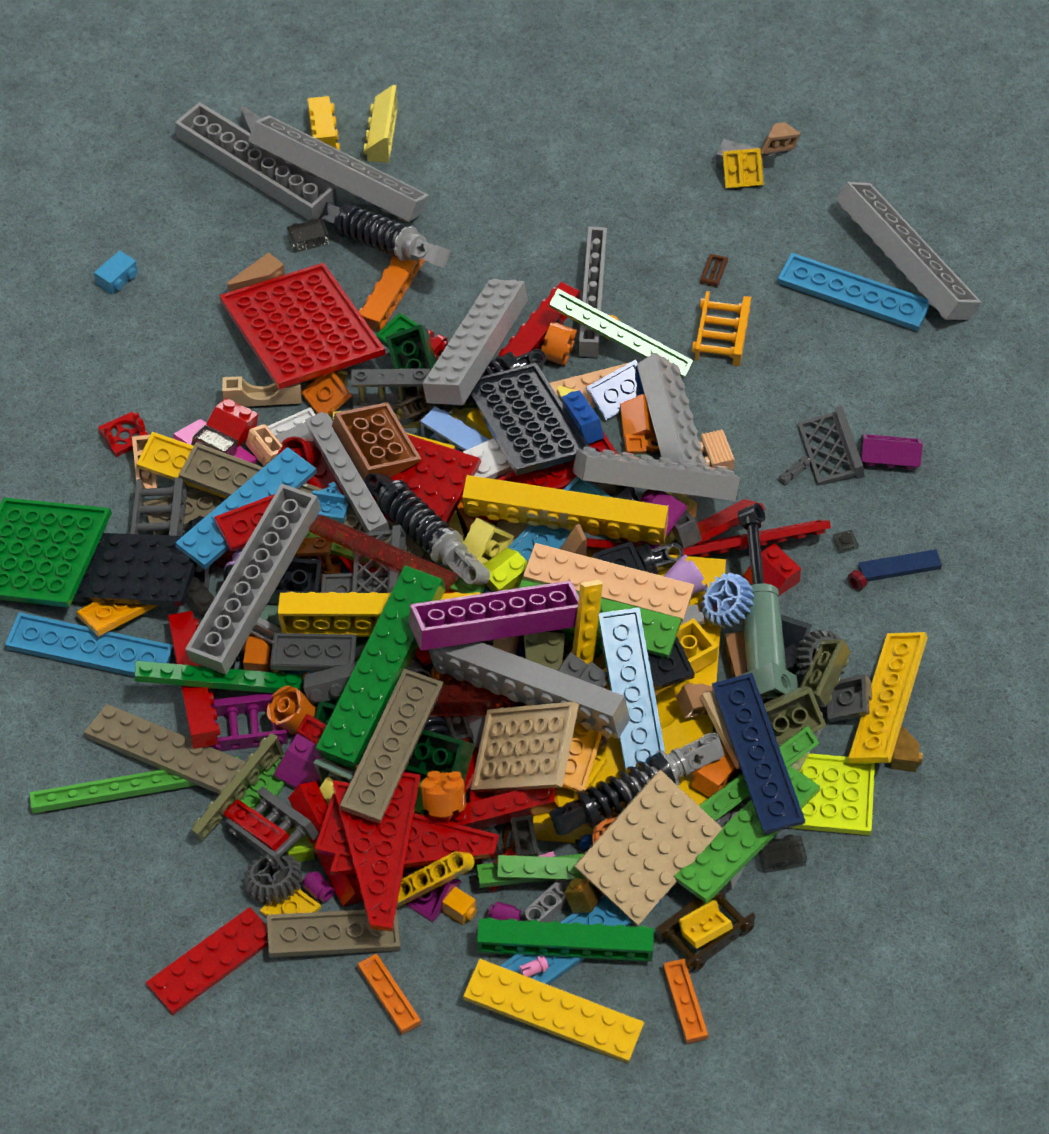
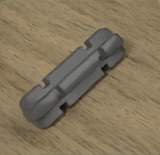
M802 456L786 472L779 475V481L783 485H787L791 481L790 479H794L804 471L803 468L806 469L810 466L811 460L807 456Z

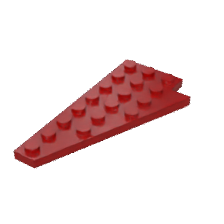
M403 773L381 824L340 810V804L350 783L333 780L336 802L371 929L390 932L393 930L421 776L419 774Z
M333 793L315 846V852L335 857L330 875L353 874L355 869L335 794ZM414 813L404 868L430 865L454 852L470 853L474 859L492 858L495 854L499 835L443 820L431 819Z

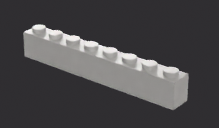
M588 227L582 301L601 311L607 228ZM582 324L580 325L579 356L598 357L600 334Z
M320 412L305 419L312 440L342 492L347 497L366 533L389 530L388 522L325 414Z

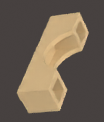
M242 376L222 377L223 400L227 398L244 407L302 403L301 382L278 389L275 383L268 386H254L247 383Z

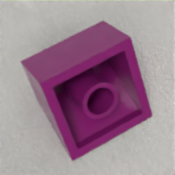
M296 734L273 777L294 789L299 784L314 781L318 784L320 779L314 761L324 758L319 756L315 743Z

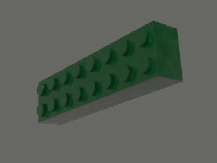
M320 701L315 718L327 725L336 705ZM423 730L406 769L425 775L431 771H439L440 773L457 771L461 773V777L465 782L475 744Z

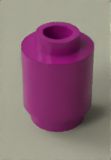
M318 871L308 873L303 879V888L317 901L325 903L331 899L335 892L332 888L333 885Z
M496 901L495 905L491 904L488 917L496 920L516 919L519 921L521 916V910L517 909V906Z

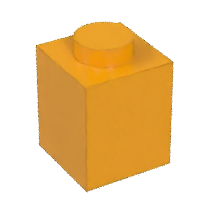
M454 887L442 901V911L464 925L467 920H472L477 913L476 899Z

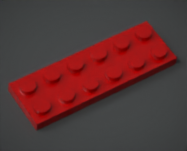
M250 907L146 981V986L172 1015L176 1014L268 946L267 925Z

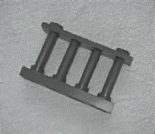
M430 369L352 370L351 387H358V394H353V409L386 402L393 406L409 398L419 396V393L424 391L423 382L430 373ZM416 386L417 393L405 394V387ZM366 387H378V394H366ZM385 387H397V394H386Z
M175 478V485L169 488H145L141 479H137L136 487L133 488L134 508L131 534H141V531L168 530L169 535L183 536L188 486L183 478ZM172 495L173 503H170V505L143 506L145 496ZM143 514H171V520H168V522L142 523Z
M262 786L257 791L261 798L260 804L254 810L262 814L265 810L271 809L272 813L266 818L272 823L277 819L283 818L284 821L278 827L284 831L295 826L296 830L274 852L228 818L226 822L230 827V834L235 839L241 838L265 856L264 858L271 866L277 865L283 870L285 865L280 857L302 836L305 837L307 835L314 840L319 836V833L309 819Z

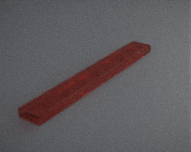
M322 514L309 527L310 533L399 572H402L404 566H408L441 578L446 588L445 592L457 580V574Z

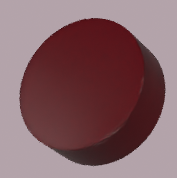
M853 570L848 575V581L854 589L860 591L867 586V580L860 571Z

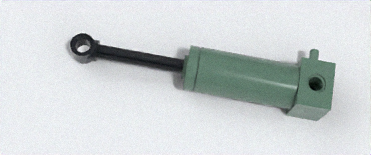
M755 503L739 510L737 514L741 526L747 530L752 585L750 586L755 596L751 600L754 605L749 606L751 612H746V619H743L748 672L741 675L753 673L764 704L798 689L796 675L786 670L779 592L775 586L764 584L759 529L761 528V522L765 521L766 516L762 506L759 503Z

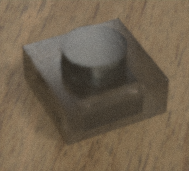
M852 530L833 534V541L839 554L858 549L859 544Z

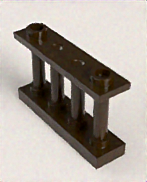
M726 885L709 902L715 900L737 924L715 941H710L703 945L705 948L699 953L695 954L676 934L681 930L679 923L681 918L707 904L697 897L655 928V939L660 944L666 940L671 941L688 959L687 968L689 974L694 970L699 971L707 960L743 933L748 934L755 926V914L753 912L744 918L725 899Z

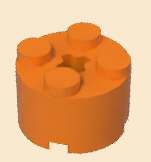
M552 322L546 333L544 345L541 348L546 355V360L566 366L569 358L568 354L574 347L577 330Z
M284 686L278 689L272 696L274 698L272 703H268L267 706L269 720L281 729L287 730V733L291 735L298 733L297 730L306 713L315 717V704L311 705L306 694L291 686Z
M457 771L451 773L429 772L427 774L428 777L421 783L424 811L428 810L429 815L435 817H448L453 815V811H463L466 807L464 780L461 777V773Z

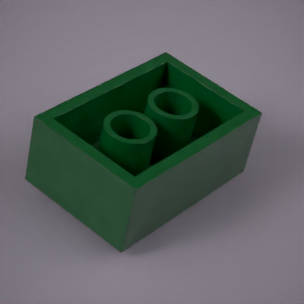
M422 324L386 337L395 369H430L431 371L437 362L428 330ZM416 386L405 387V394L417 392Z

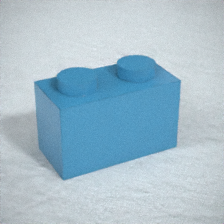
M119 250L94 272L96 285L113 295L137 275L136 260Z

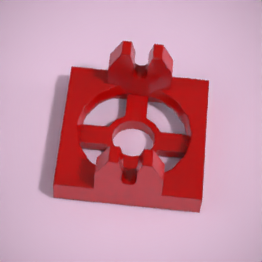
M133 411L98 427L100 434L115 457L133 450V442L131 440L133 435L139 433V436L148 435L143 419L140 418L138 412L134 414ZM130 423L136 427L129 430L123 428L121 424ZM116 427L118 433L117 436L113 437L111 430ZM122 432L130 433L127 439H121L119 435ZM117 442H125L126 444H118Z

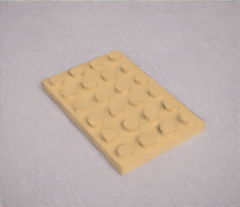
M564 702L488 709L471 790L474 792L562 787L579 704Z
M658 770L578 860L574 867L632 922L639 925L676 883L677 880L674 875L679 870L693 863L697 859V855L704 851L723 828L667 775Z

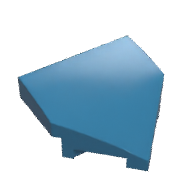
M335 482L328 484L329 487L323 490L312 491V494L318 497L321 510L315 520L344 524L349 505L347 497L342 495Z

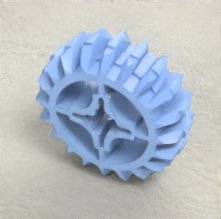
M722 573L721 578L715 576V582H709L710 587L704 588L706 594L701 596L704 600L700 603L703 607V614L715 626L726 628V626L733 627L734 623L740 624L741 618L746 619V612H751L749 606L754 605L751 601L755 597L752 593V587L746 579L737 574L729 573L727 575Z

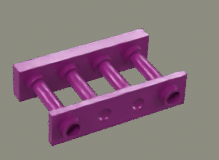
M274 693L214 700L215 705H211V708L216 707L217 717H229L230 736L219 738L217 736L218 745L209 747L219 751L259 747L262 739L268 737L270 733L278 737L281 746L288 744L287 730H280V727L272 721V731L259 732L258 713L267 711L268 703L271 704L274 699L272 697ZM248 713L251 734L239 735L237 715Z

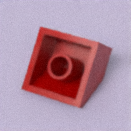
M226 398L215 406L202 430V434L235 450L247 440L249 430L257 427L258 413Z
M775 543L761 552L764 584L775 586L778 589L779 596L800 582L801 568ZM750 565V567L744 573L743 578H745L752 585Z

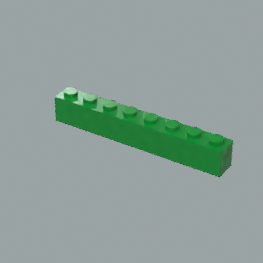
M494 918L479 919L477 953L652 962L654 928L647 926L628 927L622 924L608 926L601 923L589 925L580 922L570 924L558 921L539 922L537 920L517 921L516 919L496 920Z

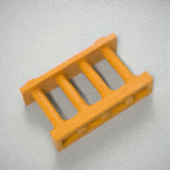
M706 291L705 299L701 298L700 310L703 311L697 342L693 341L692 346L695 360L699 361L700 352L728 355L730 358H733V366H740L750 313L751 297L744 296L743 303H739V305L709 301L710 292ZM708 309L737 312L740 318L730 319L707 316ZM705 323L732 326L738 329V331L732 334L704 330ZM704 337L732 341V343H735V347L726 348L703 345L702 339Z

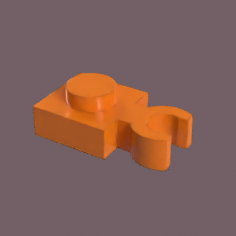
M625 435L624 437L625 451L627 453L636 455L646 454V451L651 453H658L659 446L652 445L657 444L656 437H650L649 439H645L644 435Z

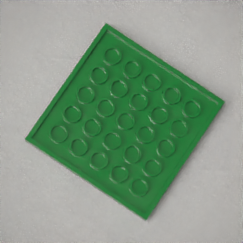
M3 497L0 503V600L70 607L112 515L110 508Z

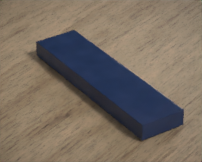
M937 549L863 561L859 562L858 567L868 582L939 570L942 564Z

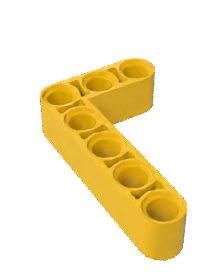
M454 852L403 878L397 908L470 871L474 866L473 856L467 852ZM460 857L463 859L462 866L459 865ZM442 867L445 868L444 876L441 873ZM425 876L427 877V883H426V885L424 884V881H423ZM407 885L409 886V889H410L408 894H407V892H406V887H407Z

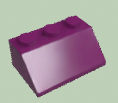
M863 434L861 461L865 462L867 466H877V463L885 464L884 467L896 468V465H904L905 469L915 470L916 467H921L923 443L921 439Z
M647 489L639 502L668 506L666 536L687 508L684 503L664 491ZM620 538L623 543L630 542L627 538ZM640 540L638 542H632L634 547L640 546L643 543H647L651 550L658 548L660 546V544L652 545L646 541Z
M428 865L405 867L402 879ZM441 869V873L443 876L445 874V870ZM426 876L424 877V880H423L425 885H426V883H427V877H426ZM455 878L406 903V905L434 922L443 912L442 901L454 887L459 888L462 881ZM407 885V887H406V892H407V894H408L410 889H409V886Z

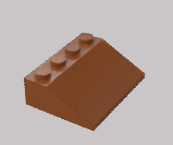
M388 402L335 413L332 428L364 483L366 476L370 473L384 474L392 477L421 461L420 455Z

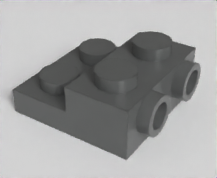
M572 652L567 655L558 669L559 672L602 688L608 682L605 679L607 676L605 671L592 662L589 664L585 663Z
M856 674L845 679L840 678V682L835 686L831 694L832 699L827 705L828 720L836 722L870 715L869 700H872L870 679L865 674Z

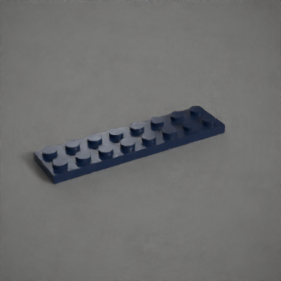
M753 673L712 683L718 707L763 835L805 824L804 815Z

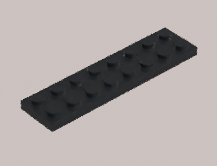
M631 541L593 553V558L646 572ZM676 637L669 658L648 653L655 691L695 677V673L678 637Z

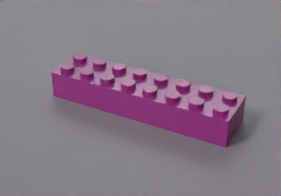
M570 580L410 604L409 626L421 651L572 628L576 625L579 595Z

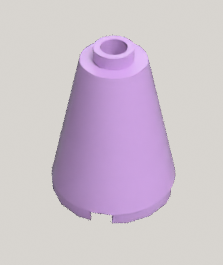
M683 555L668 570L664 577L694 584L692 595L704 591V588H708L707 584L703 586L701 582L704 580L703 575L693 561L687 562L685 559L688 556Z

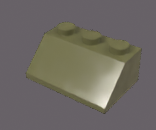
M842 639L820 642L800 686H807L812 689L819 707H826L832 699L831 694L835 686L840 682V674L848 664V657L851 651Z
M802 686L764 703L778 746L806 726H809L812 732L826 727L810 687Z

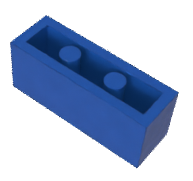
M580 390L572 391L562 396L564 407L587 443L589 444L604 438L600 418Z

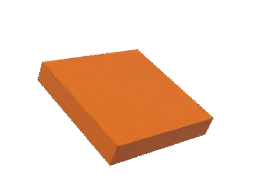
M335 372L317 377L301 391L317 414L323 412L324 414L328 413L329 416L353 396Z

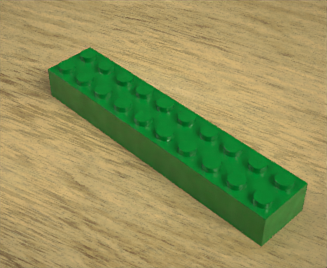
M404 566L316 746L320 757L356 771V767L360 764L403 669H408L419 646L409 626L410 604L441 600L446 590L443 579Z

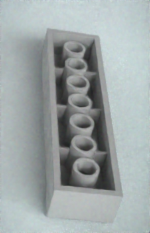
M654 352L639 362L637 367L661 457L671 459L675 463H678L679 460H684L696 466L698 463L706 464V460L701 452V443L698 441V432L693 423V414L688 405L689 399L685 394V385L680 376L681 370L676 364H672L664 356L661 357ZM684 494V495L688 496V497L691 498V499H695V498L698 497V496H694V495Z
M591 447L576 450L573 473L585 481L736 501L740 477L725 466L717 465L716 468H712L705 463H698L696 466L691 465L689 461L679 460L678 463H675L668 458L660 457V460H655L652 456L641 455V458L634 457L632 453L622 452V455H618L611 450L603 449V452L595 451V448Z

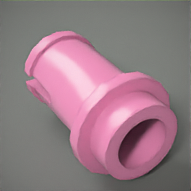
M537 956L536 960L519 966L521 973L526 977L541 971L545 973L546 969H549L544 956L541 958Z

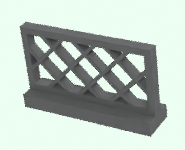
M843 406L836 407L833 413L798 422L818 485L828 484L856 476L857 479L865 477L863 464ZM834 420L831 428L823 425L825 421ZM812 425L816 428L810 433L805 431L804 427ZM820 429L828 432L824 438L816 435ZM832 434L839 436L836 443L828 440ZM813 439L821 442L818 448L809 445ZM825 444L833 447L830 453L821 450ZM837 449L845 452L842 458L833 455ZM818 454L826 457L823 463L815 461ZM830 459L838 462L835 468L827 466ZM843 464L850 467V471L841 472L839 468ZM823 469L831 472L828 477L820 478V473Z
M401 525L393 526L392 530L356 534L352 592L362 593L365 590L367 593H370L371 591L367 587L374 580L380 585L372 592L379 593L383 588L387 590V593L392 592L405 566L406 534ZM384 537H390V542L385 546L379 543ZM370 539L372 542L365 549L361 547V540ZM377 545L381 550L375 556H372L369 552ZM387 553L389 559L382 564L378 559ZM367 555L371 560L363 567L360 564V560ZM376 562L380 568L372 574L368 569ZM385 570L388 572V577L381 582L377 577ZM364 573H367L370 577L361 584L359 578Z

